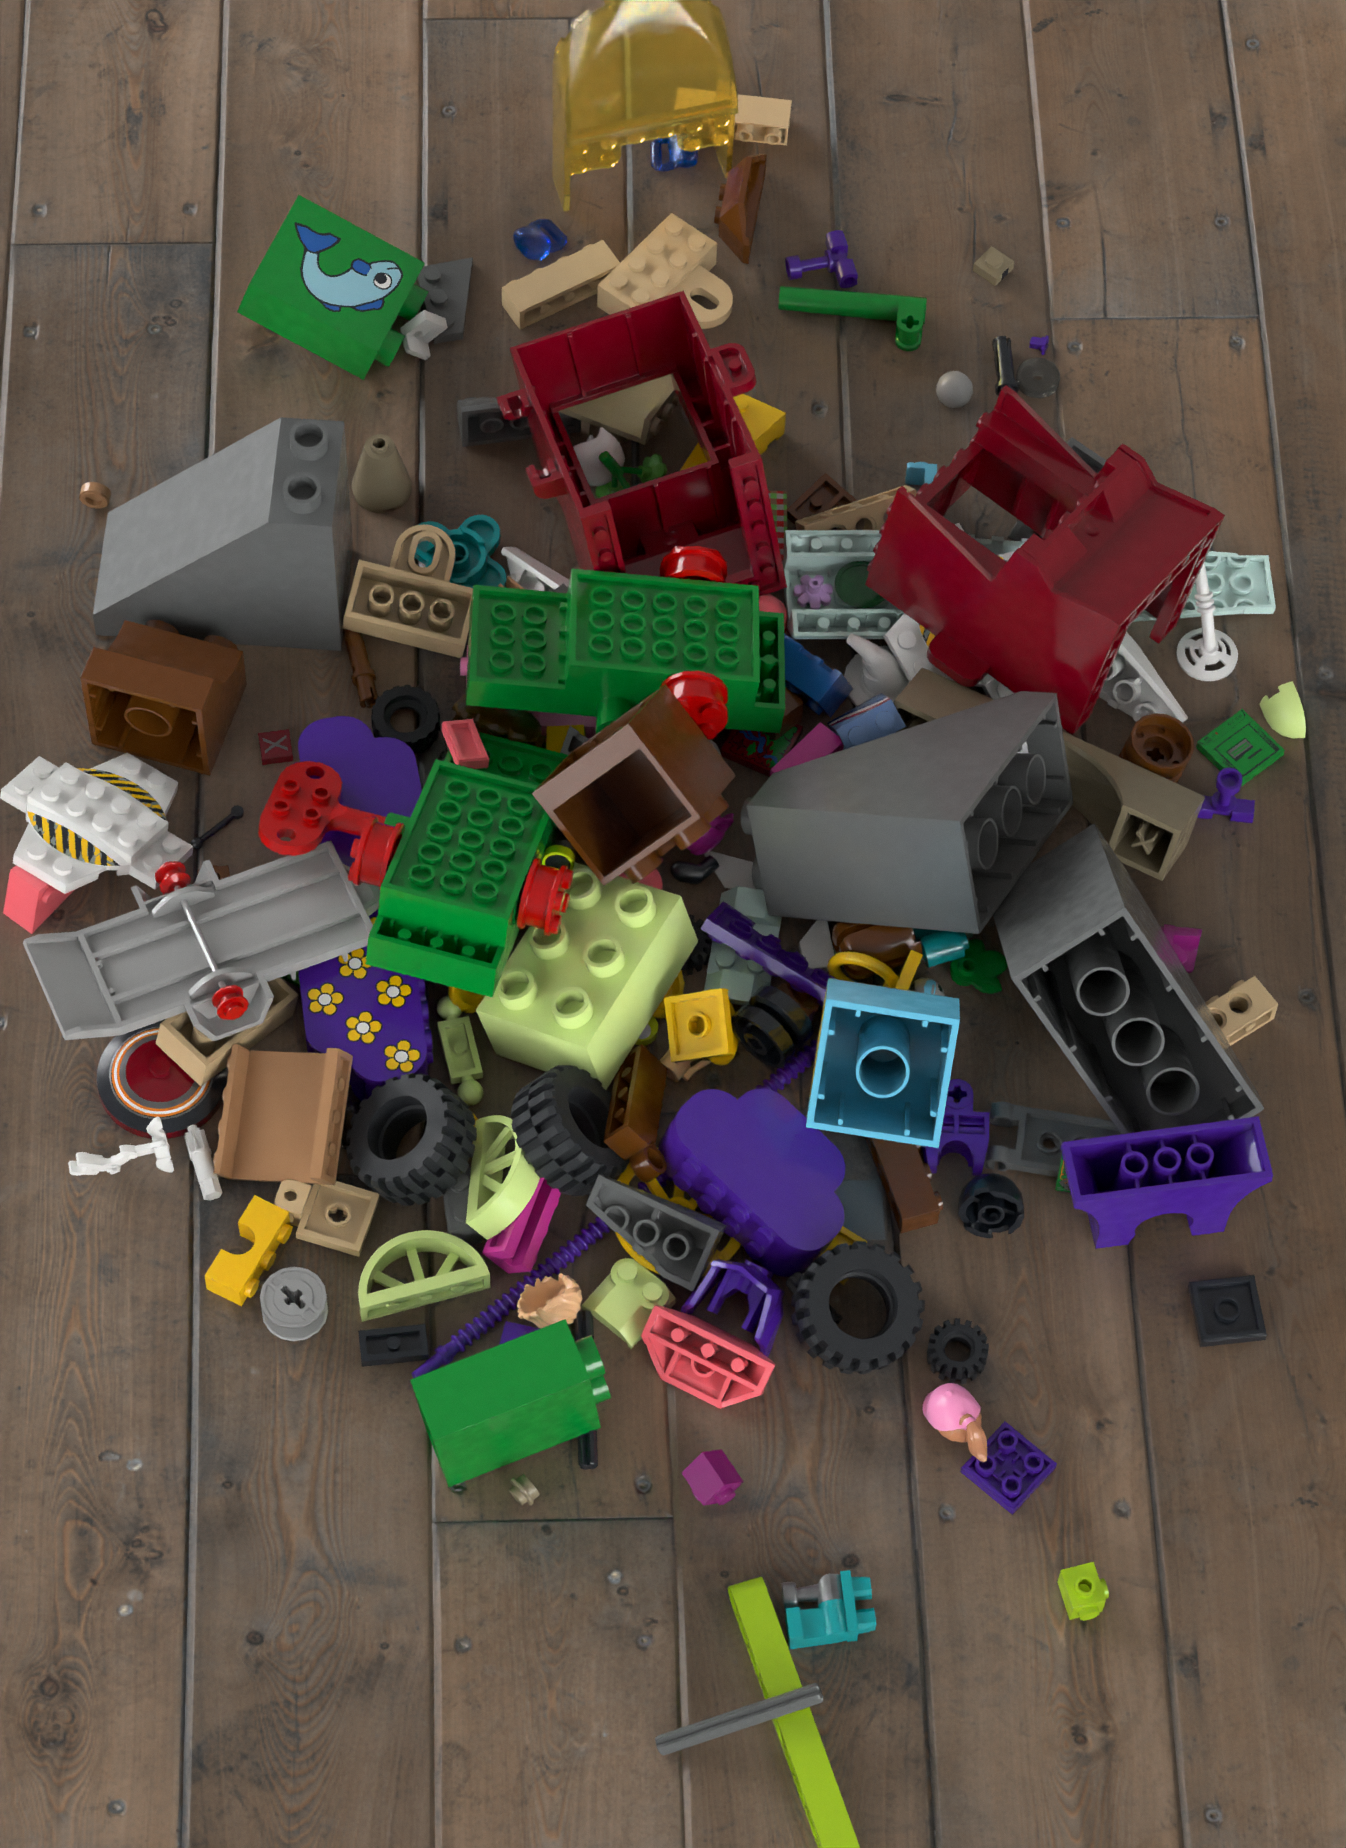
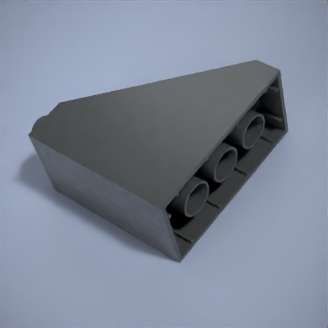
M281 417L108 512L93 610L96 635L117 637L125 620L145 625L149 620H160L175 627L180 635L202 641L206 636L216 635L240 645L341 651L343 642L342 626L347 607L353 554L344 421Z
M1020 691L773 773L754 797L750 796L744 801L741 810L742 829L745 834L753 836L756 857L752 865V881L756 889L763 890L768 916L979 934L1074 803L1057 693Z
M1092 824L1029 864L993 914L1011 979L1120 1133L1142 1132L1141 1126L1150 1127V1130L1249 1118L1264 1110L1265 1108L1258 1091L1128 871L1096 825Z

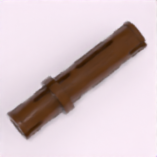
M343 629V636L353 671L351 680L357 688L360 706L365 708L367 703V708H372L378 697L374 682L376 675L369 663L363 635L359 632Z

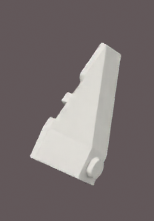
M1126 632L1099 697L1107 701V704L1113 708H1118L1133 717L1136 722L1143 716L1158 713L1167 714L1183 723L1188 719L1187 715L1141 648Z

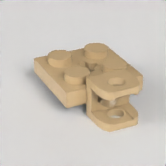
M284 1180L281 1182L277 1192L275 1205L289 1211L291 1225L298 1227L296 1231L297 1239L359 1257L376 1211L380 1194L336 1181L335 1185L313 1184L312 1187V1185L299 1181ZM337 1210H342L343 1217L346 1219L334 1222L333 1218L329 1217V1214H335Z

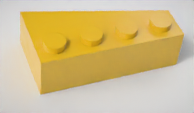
M745 394L735 396L733 398L761 455L767 450L768 445L774 439L778 440L784 434L786 412ZM697 443L680 471L707 462L699 443Z

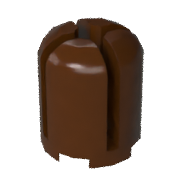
M838 922L834 925L832 940L835 954L839 952L866 954L880 960L891 969L903 966L911 950L922 954L921 942L914 943L915 936L912 928ZM841 965L845 974L855 980H863L877 975L875 972L861 966Z

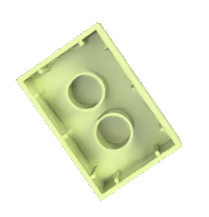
M575 862L571 886L569 890H565V893L570 894V900L566 913L560 912L559 914L562 916L558 934L547 936L544 934V929L530 926L506 962L493 997L485 996L477 1007L476 1012L497 1055L546 1072L558 1065L576 1066L578 1069H584L589 1072L592 1078H597L606 1090L698 943V939L680 895L639 882L632 884L629 879L617 876L603 886L589 866Z

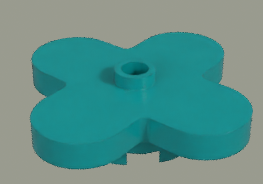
M474 515L467 518L458 529L452 530L433 521L418 524L435 526L443 530L452 540L455 547V561L450 583L473 588V585L498 587L501 583L506 588L507 578L504 568L490 558L501 541L499 525L493 518L487 515ZM422 541L417 546L415 558L426 565L425 567L432 563L435 553L434 545L429 541Z

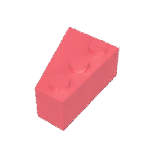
M16 865L9 873L3 914L33 934L73 891L64 894Z

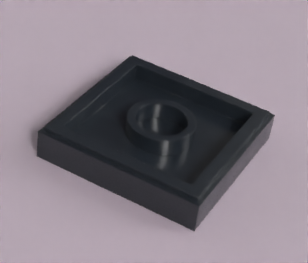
M1254 1275L1189 1282L1188 1291L1200 1347L1266 1340L1267 1333Z

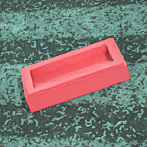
M473 719L442 722L441 731L454 763L472 769L488 768L489 757Z

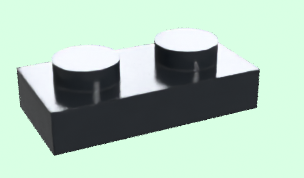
M425 1324L358 1331L362 1367L429 1359Z

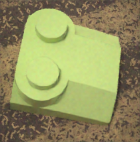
M625 1257L618 1260L612 1266L611 1273L581 1305V1309L591 1311L597 1320L626 1342L628 1347L632 1349L642 1339L641 1334L654 1305L670 1309L675 1304L676 1298L666 1284L634 1259Z

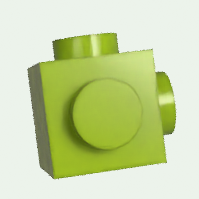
M1094 1562L1062 1569L1057 1583L1069 1620L1080 1618L1082 1621L1090 1620L1097 1617L1100 1612H1103L1106 1599L1109 1598V1591L1105 1579H1099Z

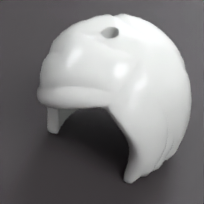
M602 427L599 429L596 438L590 435L586 442L573 447L588 484L591 486H601L611 481V473L598 459L602 452L608 451L620 466H623L625 462V455L620 443Z

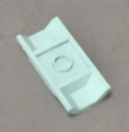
M737 886L721 893L720 904L724 901L756 923L753 929L765 936L772 934L777 938L779 937L782 917L768 916L763 890ZM712 941L704 991L726 988L728 989V997L731 1004L748 1005L750 997L761 986H770L772 975L766 973L762 966L755 961L739 957L735 953V949L725 943L720 944Z

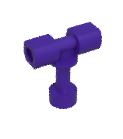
M834 230L826 234L825 244L827 250H825L822 257L800 260L798 255L785 257V268L789 280L802 278V272L827 268L828 273L835 272L841 288H850L857 285L858 274L853 259L847 258L848 244L841 230Z
M1224 768L1218 773L1216 780L1218 791L1213 796H1205L1197 818L1212 819L1213 814L1230 816V821L1253 822L1255 800L1236 799L1234 796L1240 791L1243 781L1242 775L1238 770Z

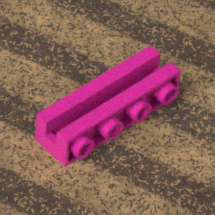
M540 1178L534 1194L523 1211L508 1227L487 1240L482 1254L508 1274L530 1272L536 1263L537 1254L548 1232V1226L554 1210L559 1204V1197L561 1195L559 1189H553L547 1184V1180Z

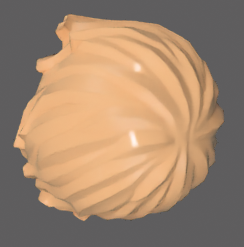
M562 1273L559 1274L558 1280L551 1276H545L540 1282V1279L536 1278L535 1286L526 1284L524 1292L520 1294L517 1305L519 1308L517 1311L519 1313L518 1317L534 1323L538 1328H544L566 1319L567 1324L573 1323V1320L577 1318L578 1311L581 1310L580 1304L583 1299L579 1284L569 1275H563Z

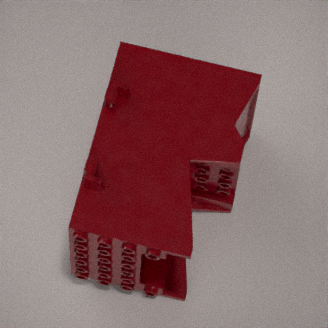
M684 290L510 347L520 390L496 397L504 420L513 421L527 416L536 455L543 469L536 470L534 464L525 468L527 476L537 497L542 499L557 498L565 514L580 569L660 577V564L674 547L701 546L720 552L727 562L728 575L725 579L727 583L759 586V596L787 588L762 458L733 398L747 393L755 387L757 383L755 370L744 347L740 344L728 343L710 348ZM671 374L674 390L707 462L595 499L558 411Z
M1005 385L1000 391L994 409L990 413L986 411L979 418L976 427L979 429L971 439L969 446L966 449L960 448L948 467L943 465L937 471L930 484L924 483L921 486L916 497L907 492V489L903 486L897 490L894 501L886 511L888 518L879 531L882 536L873 549L875 557L867 567L869 574L865 585L935 635L929 644L927 658L932 665L962 686L971 687L977 685L989 674L1014 693L1020 691L1057 693L1062 728L1073 735L1090 717L1129 625L1145 610L1157 619L1149 636L1156 643L1159 644L1174 629L1225 515L1214 507L1158 483L1146 460L1123 443L1106 460L1104 467L1097 474L1014 390ZM972 486L1041 535L1042 538L1033 534L1006 562L944 518L948 509Z

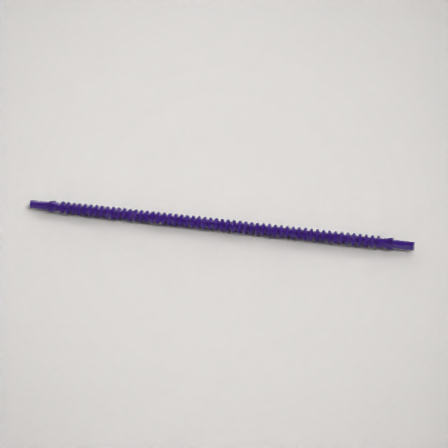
M812 1040L810 1042L811 1046H804V1052L798 1051L797 1058L792 1057L790 1063L787 1062L783 1066L784 1069L777 1068V1074L771 1073L769 1075L770 1080L764 1079L763 1086L757 1085L756 1089H769L777 1092V1089H784V1084L789 1085L791 1078L797 1079L798 1072L804 1073V1067L810 1068L812 1066L811 1061L814 1062L817 1041ZM666 1172L656 1178L661 1187L667 1185L666 1180L673 1181ZM638 1182V1189L652 1194L645 1183ZM597 1216L595 1218L596 1223H588V1229L582 1228L581 1235L575 1234L574 1241L568 1240L566 1242L567 1247L560 1246L559 1253L553 1252L552 1259L548 1257L545 1259L546 1264H538V1270L532 1269L530 1277L525 1275L523 1277L524 1282L517 1281L516 1288L510 1287L509 1294L503 1293L502 1300L496 1299L494 1301L495 1306L488 1305V1311H481L480 1318L474 1317L473 1324L466 1323V1329H459L458 1336L452 1335L449 1343H446L444 1346H438L435 1349L436 1353L411 1373L413 1378L434 1371L443 1364L449 1365L456 1353L459 1351L465 1352L466 1345L472 1346L473 1339H480V1333L487 1334V1327L494 1328V1322H501L502 1315L508 1316L509 1309H517L516 1304L520 1299V1294L524 1292L526 1284L535 1286L536 1278H539L541 1282L545 1276L553 1278V1273L558 1275L560 1273L559 1268L566 1269L567 1262L573 1263L574 1256L580 1257L582 1255L581 1250L587 1251L589 1249L588 1244L595 1245V1239H602L603 1232L608 1234L610 1232L609 1226Z

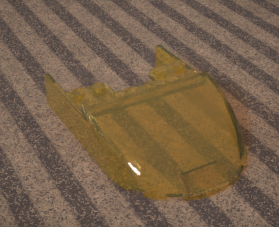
M604 0L605 5L592 13L586 10L571 23L572 30L565 38H560L553 56L552 175L563 211L570 210V177L573 174L613 167L620 160L621 146L638 144L643 141L677 135V144L681 150L695 151L714 146L725 178L728 177V172L732 170L735 114L739 112L736 77L725 19L719 7H716L711 0Z

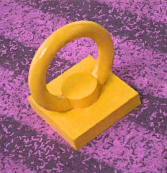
M911 950L899 976L880 960L858 952H839L833 955L828 961L827 969L828 973L838 980L855 982L842 972L840 966L845 964L861 966L882 977L885 980L883 987L908 990L923 954Z
M708 989L706 991L664 998L671 1062L678 1063L708 1058L712 1063L723 1066L732 1061L737 1051L738 1040L732 1031L731 1017L735 1014V1011L728 997V989Z

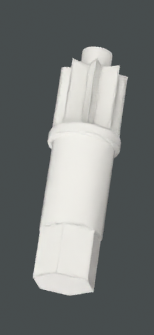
M190 1125L187 1128L188 1132L185 1133L186 1136H184L189 1158L193 1162L204 1200L212 1201L220 1198L222 1195L217 1174L214 1173L215 1167L211 1157L212 1151L209 1148L204 1129L200 1130L197 1128V1125Z

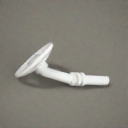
M1204 563L1195 582L1197 590L1195 600H1198L1196 601V606L1199 607L1197 612L1201 613L1202 628L1194 629L1181 638L1177 646L1176 656L1180 667L1186 674L1197 680L1211 682L1227 677L1234 670L1238 660V651L1229 636L1214 628L1213 611L1216 608L1215 605H1212L1214 604V599L1211 598L1213 597V592L1209 591ZM1203 634V638H1200L1197 641L1191 639L1197 635ZM1221 639L1228 645L1230 655L1226 654V647ZM1185 649H1189L1190 657L1195 662L1194 666L1187 659ZM1195 649H1199L1198 656L1195 653ZM1219 661L1224 664V667L1218 670L1205 671V665L1216 664Z

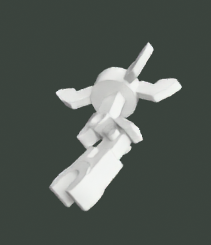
M155 1117L146 1128L147 1133L152 1136V1143L137 1146L120 1145V1153L111 1156V1158H103L102 1155L89 1154L87 1152L76 1153L77 1161L68 1162L70 1174L76 1176L97 1175L99 1171L115 1174L120 1172L121 1165L130 1159L152 1153L156 1155L157 1168L172 1173L174 1167L172 1160H170V1146L167 1142L165 1131L162 1129L161 1118Z

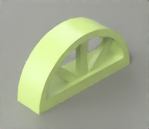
M502 1115L483 1117L476 1120L475 1123L477 1139L473 1141L475 1151L471 1162L466 1223L487 1240L503 1231L518 1217L530 1201L540 1180V1177L534 1172L536 1169L531 1163L528 1164L524 1157L523 1149L519 1148L516 1142L517 1135L513 1132L511 1125L513 1120ZM515 1139V1151L505 1155L506 1143L509 1140ZM511 1165L508 1175L502 1183L503 1169Z
M421 1230L399 1235L378 1248L367 1261L362 1271L358 1289L361 1321L364 1322L491 1288L488 1267L480 1254L472 1246L451 1234L433 1230ZM417 1252H437L448 1255L436 1276L424 1278ZM407 1255L414 1282L404 1284L382 1273V1271L390 1263ZM458 1260L467 1266V1268L452 1271ZM374 1282L388 1288L370 1293Z

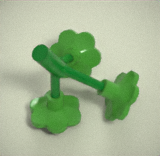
M604 451L599 455L598 459L611 473V481L605 485L597 486L595 494L600 498L630 488V484L623 477L624 473L637 474L643 483L663 477L667 473L666 464L662 463L661 455L654 454L652 457L644 459L643 466L640 465L638 468L620 466L608 451Z

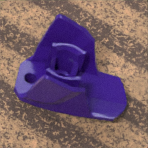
M719 1259L713 1260L707 1275L683 1304L681 1312L691 1315L718 1281L720 1282L706 1310L717 1315L726 1298L738 1291L744 1292L748 1295L750 1311L741 1328L753 1333L759 1322L755 1341L759 1345L760 1351L769 1357L784 1315L783 1298L785 1292L771 1280L774 1273L748 1260H745L744 1263Z

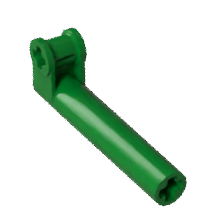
M780 286L778 310L897 322L895 344L899 349L908 352L917 350L921 345L927 298Z

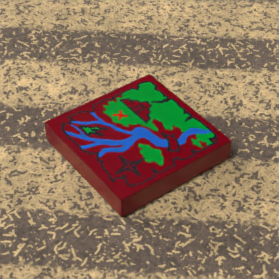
M796 724L775 741L765 732L732 729L720 750L721 756L770 777V770L795 747L803 733V726Z

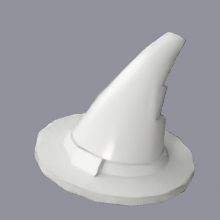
M851 633L846 643L858 654L846 666L844 677L853 687V690L847 697L856 707L880 693L889 697L894 703L896 697L908 685L909 681L889 646H878L867 639Z

